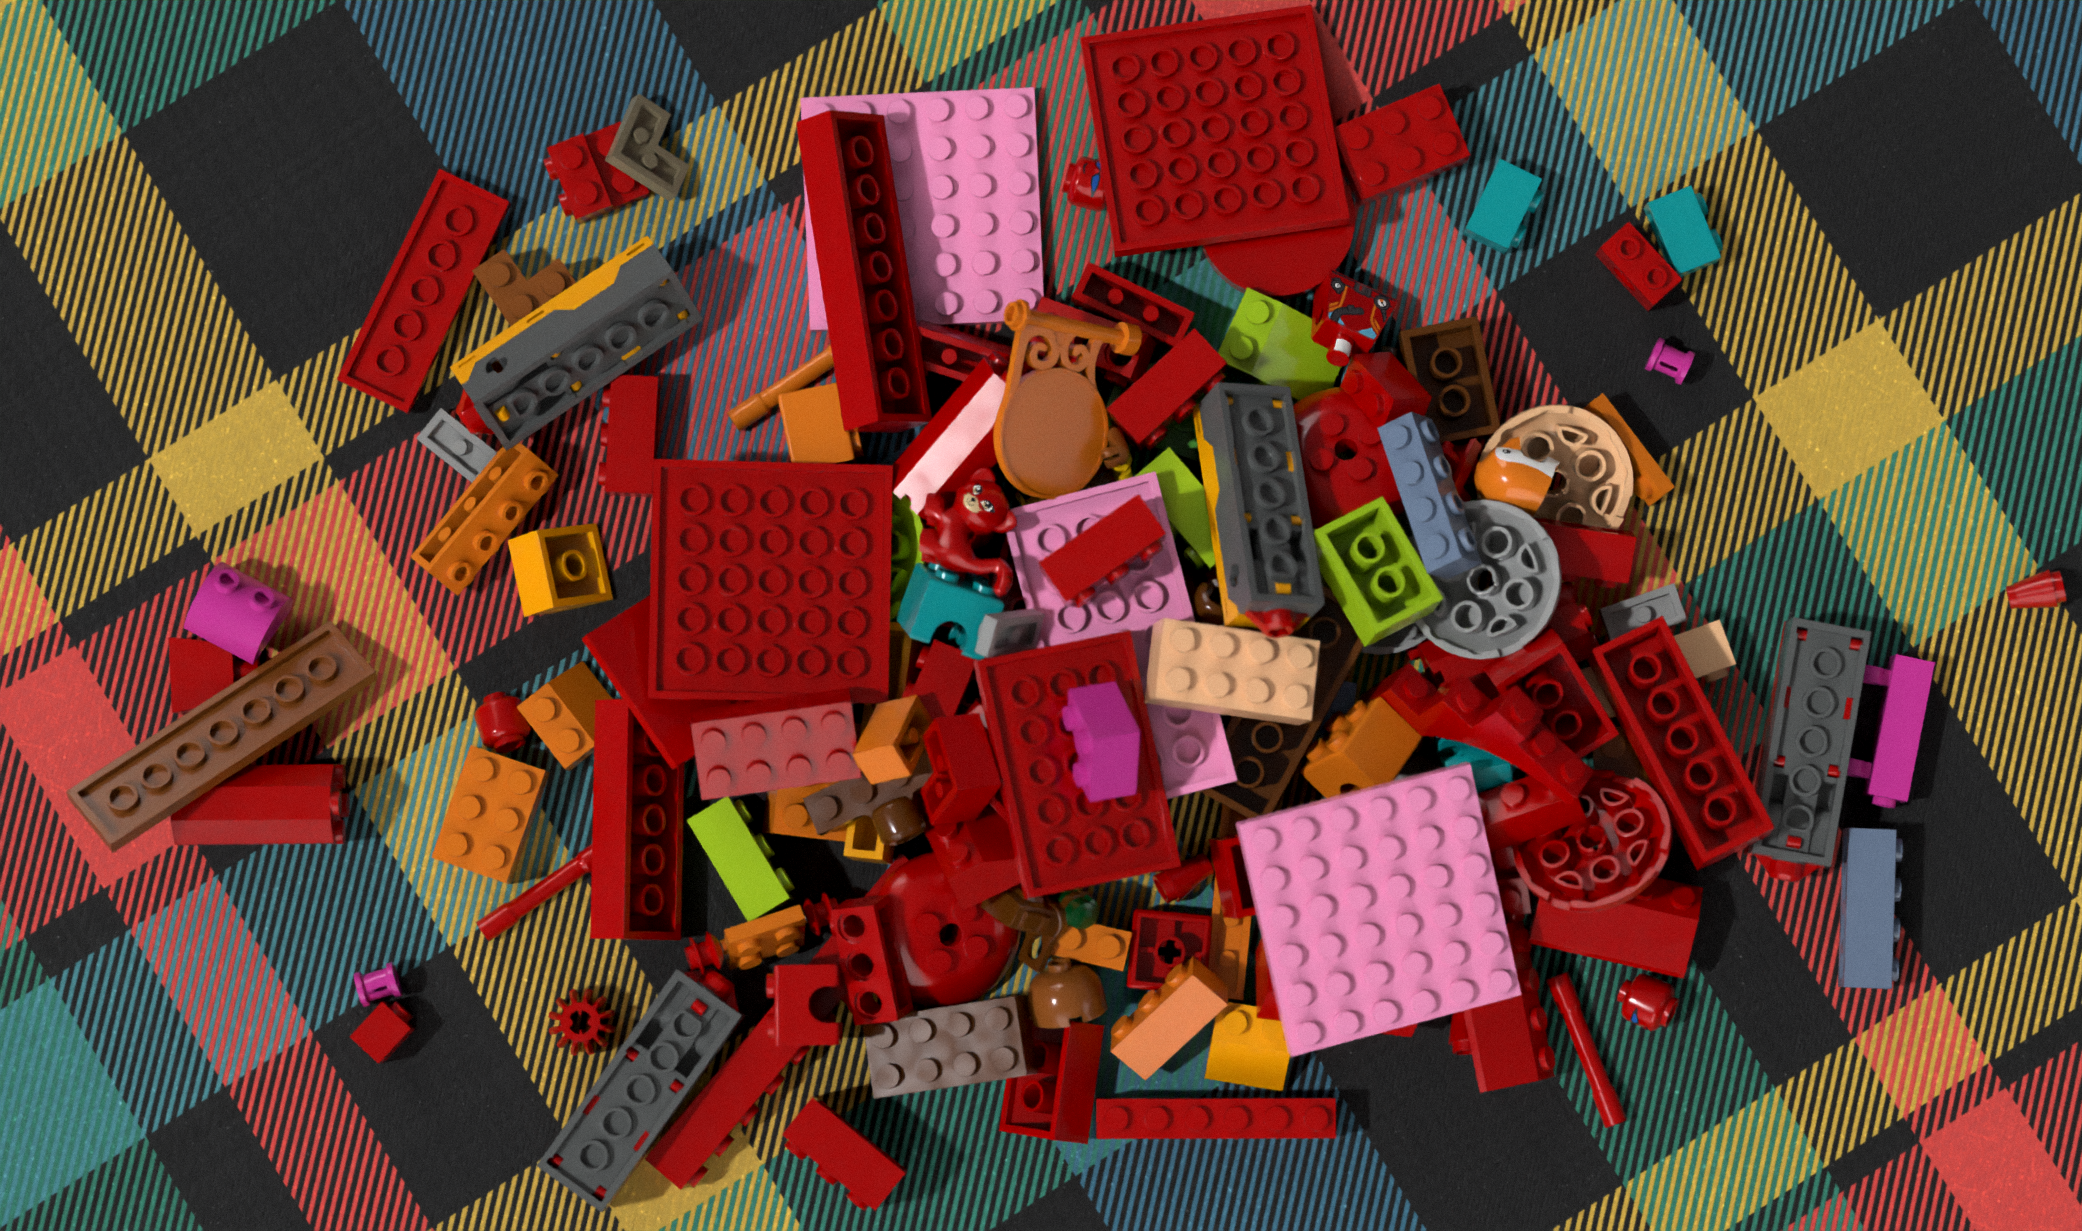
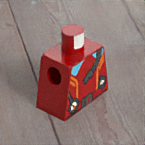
M1331 269L1314 294L1311 339L1313 342L1328 348L1326 359L1329 363L1339 367L1346 366L1353 354L1368 353L1379 337L1398 300Z

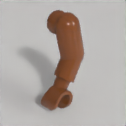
M1110 425L1107 435L1108 444L1106 448L1101 450V456L1103 459L1114 456L1104 461L1108 469H1113L1119 464L1123 466L1130 458V450L1123 431L1119 427Z

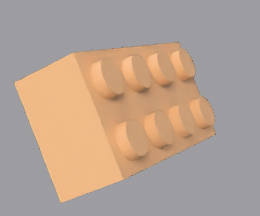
M1163 618L1153 624L1144 703L1293 725L1304 724L1312 720L1320 641L1290 636L1269 638L1262 632Z

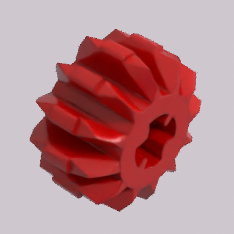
M576 989L569 991L571 1005L561 997L556 1000L557 1005L564 1010L562 1014L549 1012L548 1017L550 1019L560 1020V1026L549 1028V1033L551 1035L564 1033V1036L557 1042L559 1048L565 1047L572 1040V1055L579 1054L582 1042L584 1043L586 1053L592 1055L595 1053L592 1040L594 1039L600 1046L606 1047L608 1041L600 1034L601 1031L615 1032L616 1027L604 1024L603 1020L615 1016V1011L607 1010L601 1013L599 1009L607 1002L605 996H601L594 1004H591L593 990L586 989L583 1001L581 1002L579 993ZM577 1012H579V1015H585V1012H587L591 1016L587 1021L589 1026H591L589 1031L585 1032V1029H580L578 1033L573 1028L577 1023L573 1018Z

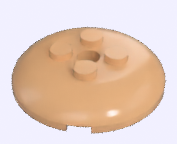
M1549 404L1537 406L1510 418L1489 439L1479 462H1482L1493 448L1501 447L1509 439L1518 436L1520 438L1521 452L1525 457L1537 462H1542L1547 457H1550L1560 462L1559 468L1555 472L1561 473V484L1555 490L1547 491L1533 517L1613 529L1619 528L1624 520L1623 516L1628 507L1630 496L1632 497L1633 469L1629 454L1622 440L1598 416L1570 405ZM1476 490L1477 500H1484Z

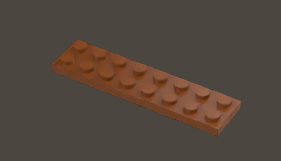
M330 620L66 791L68 799L114 853L377 681L376 671Z

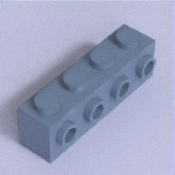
M1410 412L1377 428L1427 573L1450 579L1482 564L1477 550L1476 539L1468 525L1463 502L1457 493L1451 476V467L1443 453L1439 441V433L1432 419Z
M1843 829L1838 987L1892 989V981H1898L1899 960L1893 957V942H1898L1900 938V919L1894 918V902H1900L1901 879L1895 878L1896 862H1901L1903 844L1902 839L1896 838L1897 830Z

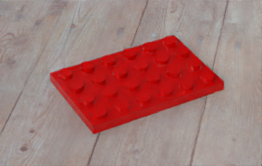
M1130 630L973 662L994 761L1002 783L1000 789L1024 900L1181 867L1146 703H1144L1145 696ZM1115 681L1140 730L1136 794L1089 802L1083 787H1077L1074 780L1073 764L1078 763L1079 755L1076 750L1075 736L1072 730L1067 731L1065 728L1062 711L1063 707L1068 706L1069 689Z

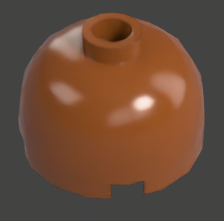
M1062 957L1049 961L1047 963L1048 967L1042 973L1038 972L1030 981L1027 991L1029 1016L1036 1027H1069V1019L1082 1016L1083 1023L1101 1016L1108 1009L1105 990L1100 977L1093 969L1082 963L1071 962L1070 958Z

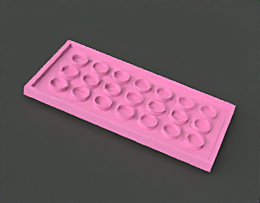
M1156 471L1059 496L1056 499H1047L1010 509L1017 518L1018 526L1006 534L1026 609L1033 608L1045 614L1036 648L1130 630L1145 696L1153 624L1163 618L1195 622ZM1139 493L1166 532V539L1162 542L1164 545L1163 551L1146 563H1143L1139 558L1130 564V574L1116 584L1110 586L1106 581L1095 588L1097 596L1081 608L1077 609L1074 604L1066 608L1040 571L1038 562ZM1146 703L1167 799L1237 781L1220 714Z

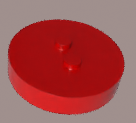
M1343 178L1350 216L1349 224L1201 245L1206 259L1214 271L1227 284L1244 294L1248 287L1272 299L1285 300L1312 292L1319 287L1331 269L1334 271L1338 270L1352 242L1355 228V208L1351 191L1345 179Z

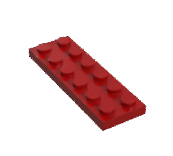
M438 170L337 377L339 382L410 414L476 278L472 270L483 263L511 206L509 201L444 170Z

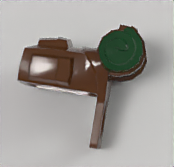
M1021 883L982 901L981 905L982 909L1009 928L1027 932L1018 959L1039 973L1044 971L1053 947L1066 927L1087 929L1094 925L1100 911L1097 901L1086 890L1077 888L1024 900ZM1043 935L1041 938V953L1034 959L1032 955L1033 944L1037 938Z

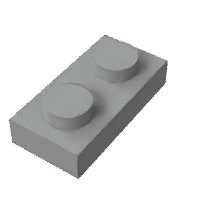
M442 408L439 409L416 438L471 483L497 454L496 451L476 435L471 434L467 428Z
M1674 583L1598 610L1609 641L1662 615L1669 627L1687 621Z
M1033 608L985 614L984 620L978 629L979 638L975 652L989 658L1035 649L1045 614Z

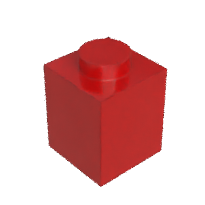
M397 1001L392 1006L388 1002H381L351 1034L350 1038L378 1064H382L416 1028L409 1022L413 1016Z

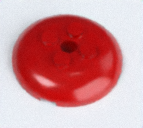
M1341 387L1324 389L1306 396L1293 405L1312 528L1317 530L1382 496L1395 518L1405 511L1378 429L1346 391ZM1347 449L1355 455L1350 460H1342L1336 456L1340 452L1347 451Z
M1593 770V775L1579 793L1587 820L1513 845V855L1517 870L1525 885L1534 895L1544 902L1563 910L1597 912L1611 909L1630 901L1647 889L1657 878L1665 865L1671 848V821L1659 795L1648 784L1636 777L1633 780L1616 775L1611 770ZM1598 845V850L1594 851L1591 847Z
M934 852L923 854L907 861L893 871L883 882L878 896H890L897 939L913 1003L934 1008L966 1004L986 994L1004 977L1016 956L1021 930L1009 928L981 908L982 902L962 911ZM951 923L955 924L954 933L949 940H940L939 934L943 926Z

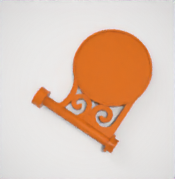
M1017 299L1007 304L1003 315L1005 324L1015 331L1003 400L999 406L994 424V449L1002 472L1015 488L1036 498L1056 499V497L1082 489L1093 478L1103 461L1101 450L1106 448L1108 444L1109 425L1107 411L1095 381L1096 359L1102 343H1109L1114 353L1133 356L1140 348L1142 333L1137 325L1120 322L1114 328L1034 311L1030 309V305L1026 300ZM1037 335L1045 342V344L1042 342H1032L1028 345L1029 341ZM1076 336L1089 339L1086 346L1072 344L1069 347L1070 342ZM1038 351H1046V355L1042 360L1038 359ZM1068 354L1076 356V362L1071 363L1068 359ZM1025 356L1027 364L1035 370L1021 377ZM1057 362L1061 368H1056L1053 366Z

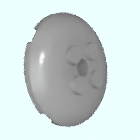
M1494 500L1468 501L1463 503L1464 513L1470 530L1476 539L1477 550L1482 564L1450 579L1429 574L1443 600L1431 614L1417 620L1415 623L1428 639L1451 654L1469 659H1495L1524 648L1547 626L1553 616L1560 596L1561 566L1552 539L1540 523L1531 515L1504 502ZM1415 539V541H1414V543H1413L1412 546H1413L1414 550L1416 551L1418 557L1420 558L1421 562L1423 563V560H1422V557H1421V554H1420V551H1419V548H1418V545H1417V542H1416V539ZM1490 571L1493 575L1494 585L1485 591H1481L1478 587V578L1483 572Z

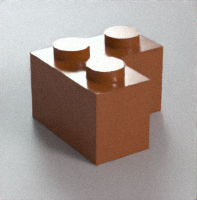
M505 249L472 270L510 326L576 283L560 258L527 280Z

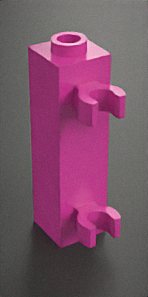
M1895 654L1889 658L1887 669L1871 665L1865 666L1863 683L1884 686L1869 762L1850 758L1847 776L1865 779L1862 795L1873 797V805L1895 809L1896 802H1908L1935 662Z

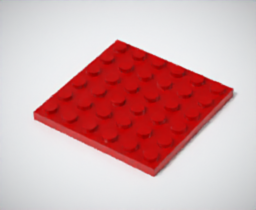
M1312 5L1080 37L1115 257L1349 224L1350 216Z
M653 459L648 699L751 702L849 688L851 704H880L888 702L893 465Z

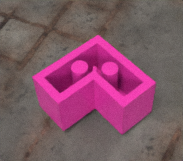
M1116 682L1069 689L1068 706L1063 707L1062 714L1066 730H1072L1075 736V746L1079 755L1078 763L1073 764V775L1077 787H1083L1089 802L1136 794L1140 730Z

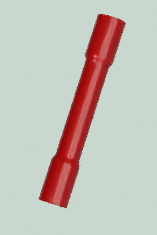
M592 844L580 851L574 859L512 901L502 904L478 920L476 924L485 938L490 942L518 923L520 918L585 874L592 872Z
M1569 972L1547 979L1546 981L1557 1009L1563 1016L1591 1086L1592 1097L1604 1127L1608 1128L1626 1121L1627 1117L1617 1092L1610 1083L1582 1013L1581 1002Z

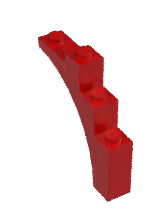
M1408 663L1364 692L1357 700V702L1362 700L1366 704L1381 697L1421 736H1435L1458 741L1487 751L1517 766L1537 779L1567 804L1577 798L1594 773L1582 759L1540 721L1545 712L1516 685L1495 699L1490 700L1463 674L1437 689L1416 668Z

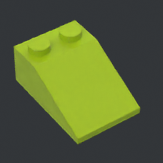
M1247 287L1218 351V354L1227 362V371L1258 385L1290 387L1292 400L1298 402L1315 392L1332 388L1341 367L1334 366L1327 361L1326 354L1328 348L1313 342L1311 339V318Z

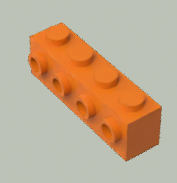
M520 442L507 451L502 446L410 557L458 596L473 581L475 575L487 560L499 550L503 541L524 520L528 511L549 490L551 484L559 475Z

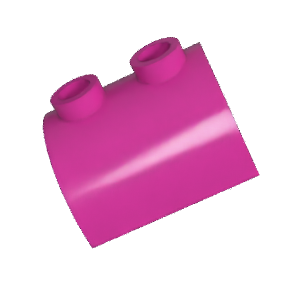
M219 562L209 573L196 594L188 611L184 629L254 664L291 611L293 599L232 566Z

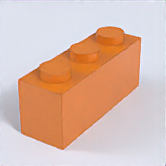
M1194 956L1184 966L1178 964L1170 971L1165 983L1157 991L1150 990L1144 995L1138 1004L1137 1010L1129 1017L1127 1015L1122 1016L1111 1029V1052L1146 1081L1228 1005V985Z

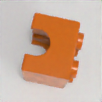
M837 383L793 391L778 396L791 462L858 464L857 458L864 456L860 434L858 432L844 431Z
M1376 698L1366 704L1360 700L1346 714L1338 711L1327 720L1324 725L1327 733L1322 739L1320 738L1312 743L1306 750L1304 755L1308 760L1300 773L1326 799L1388 783L1396 779L1421 742L1422 736L1383 698Z

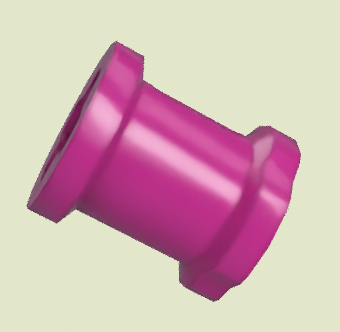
M1659 337L1649 356L1645 369L1648 371L1652 369L1675 378V383L1681 385L1692 364L1695 353L1692 351L1684 353L1665 344V339Z
M393 962L387 963L384 969L367 974H362L361 972L354 973L356 990L363 1007L370 1006V1002L390 995H394L396 998L402 996L400 979Z

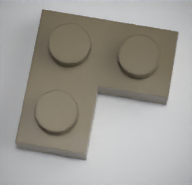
M638 94L630 101L605 161L661 197L671 201L677 196L690 165L658 145L671 114Z

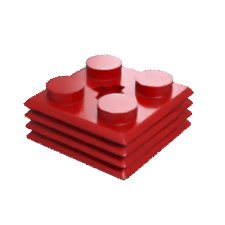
M1135 909L1133 912L1127 987L1157 991L1165 983L1166 977L1178 964L1184 966L1193 956L1208 968L1213 918L1207 915ZM1169 940L1174 941L1176 949H1181L1180 957H1174L1172 964L1165 963V957L1158 955L1159 947H1165Z

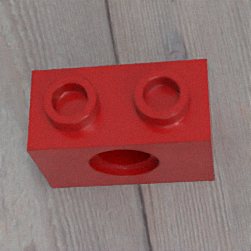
M1630 222L1626 223L1605 242L1595 254L1647 311L1651 310L1682 280Z

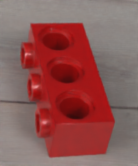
M1043 296L1036 309L1038 312L1114 328L1118 324ZM1141 332L1142 341L1137 353L1132 356L1129 363L1118 366L1117 358L1119 354L1112 351L1109 343L1103 342L1097 355L1095 371L1105 374L1103 379L1116 386L1125 388L1127 382L1134 384L1145 374L1157 343L1148 334ZM1039 335L1034 336L1029 341V344L1032 342H1042L1045 344ZM1074 337L1069 347L1072 344H1083L1086 338ZM1038 351L1037 356L1043 358L1046 355V351ZM1068 354L1070 362H1076L1077 357Z
M882 895L848 899L830 910V929L837 940L840 953L838 965L841 968L840 972L845 976L848 990L846 998L847 1007L853 1013L855 1025L899 1021L914 1010L897 939L890 896ZM856 916L863 920L865 929L858 925ZM864 954L871 958L873 967L867 964ZM872 992L879 996L882 1005L874 1000Z

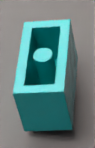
M1499 159L1463 235L1504 255L1510 245L1517 248L1527 229L1526 226L1521 224V221L1527 210L1532 213L1535 212L1544 194L1543 191L1538 190L1542 178Z
M1691 185L1650 201L1643 208L1663 258L1680 277L1719 261L1721 258L1719 252L1723 250L1722 241L1715 228L1709 229L1704 217L1708 214L1705 200L1700 192L1694 193Z

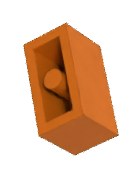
M918 695L876 705L852 753L858 768L863 771L871 785L912 775L925 748L922 736L933 722Z
M1094 924L1087 929L1067 926L1056 941L1050 956L1070 958L1072 961L1123 972L1132 932Z

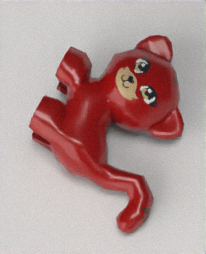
M988 467L976 470L971 475L969 482L957 489L955 502L951 508L946 507V501L940 494H927L924 514L928 516L927 525L935 527V529H921L919 551L922 552L921 561L937 564L954 573L970 572L985 574L994 572L998 577L993 591L997 596L1002 597L1008 593L1012 586L1013 569L1002 558H976L969 542V535L971 533L983 535L993 531L1007 533L1016 528L1018 524L1016 516L1009 509V502L1002 488L996 484L993 471Z

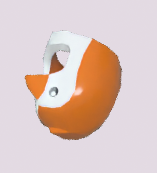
M1518 436L1509 439L1501 447L1493 448L1482 462H1478L1474 473L1475 487L1478 494L1484 500H1494L1513 505L1533 517L1549 489L1554 472L1558 470L1560 462L1550 457H1547L1542 462L1525 457L1521 452L1520 438Z

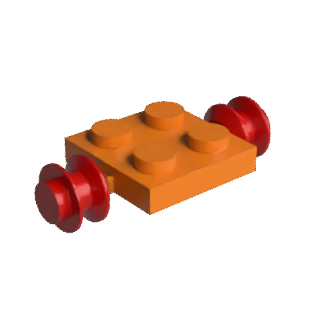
M825 892L822 893L821 902L813 904L806 898L802 909L799 904L725 929L724 939L719 941L710 932H706L705 941L697 943L690 937V946L684 948L691 970L698 969L700 974L704 975L705 966L713 964L720 970L724 956L729 970L737 967L741 970L753 968L759 965L762 959L776 954L778 957L789 956L797 952L800 946L804 945L806 924L808 929L817 936L821 935L822 926L830 925V910L838 906L835 897L828 899Z

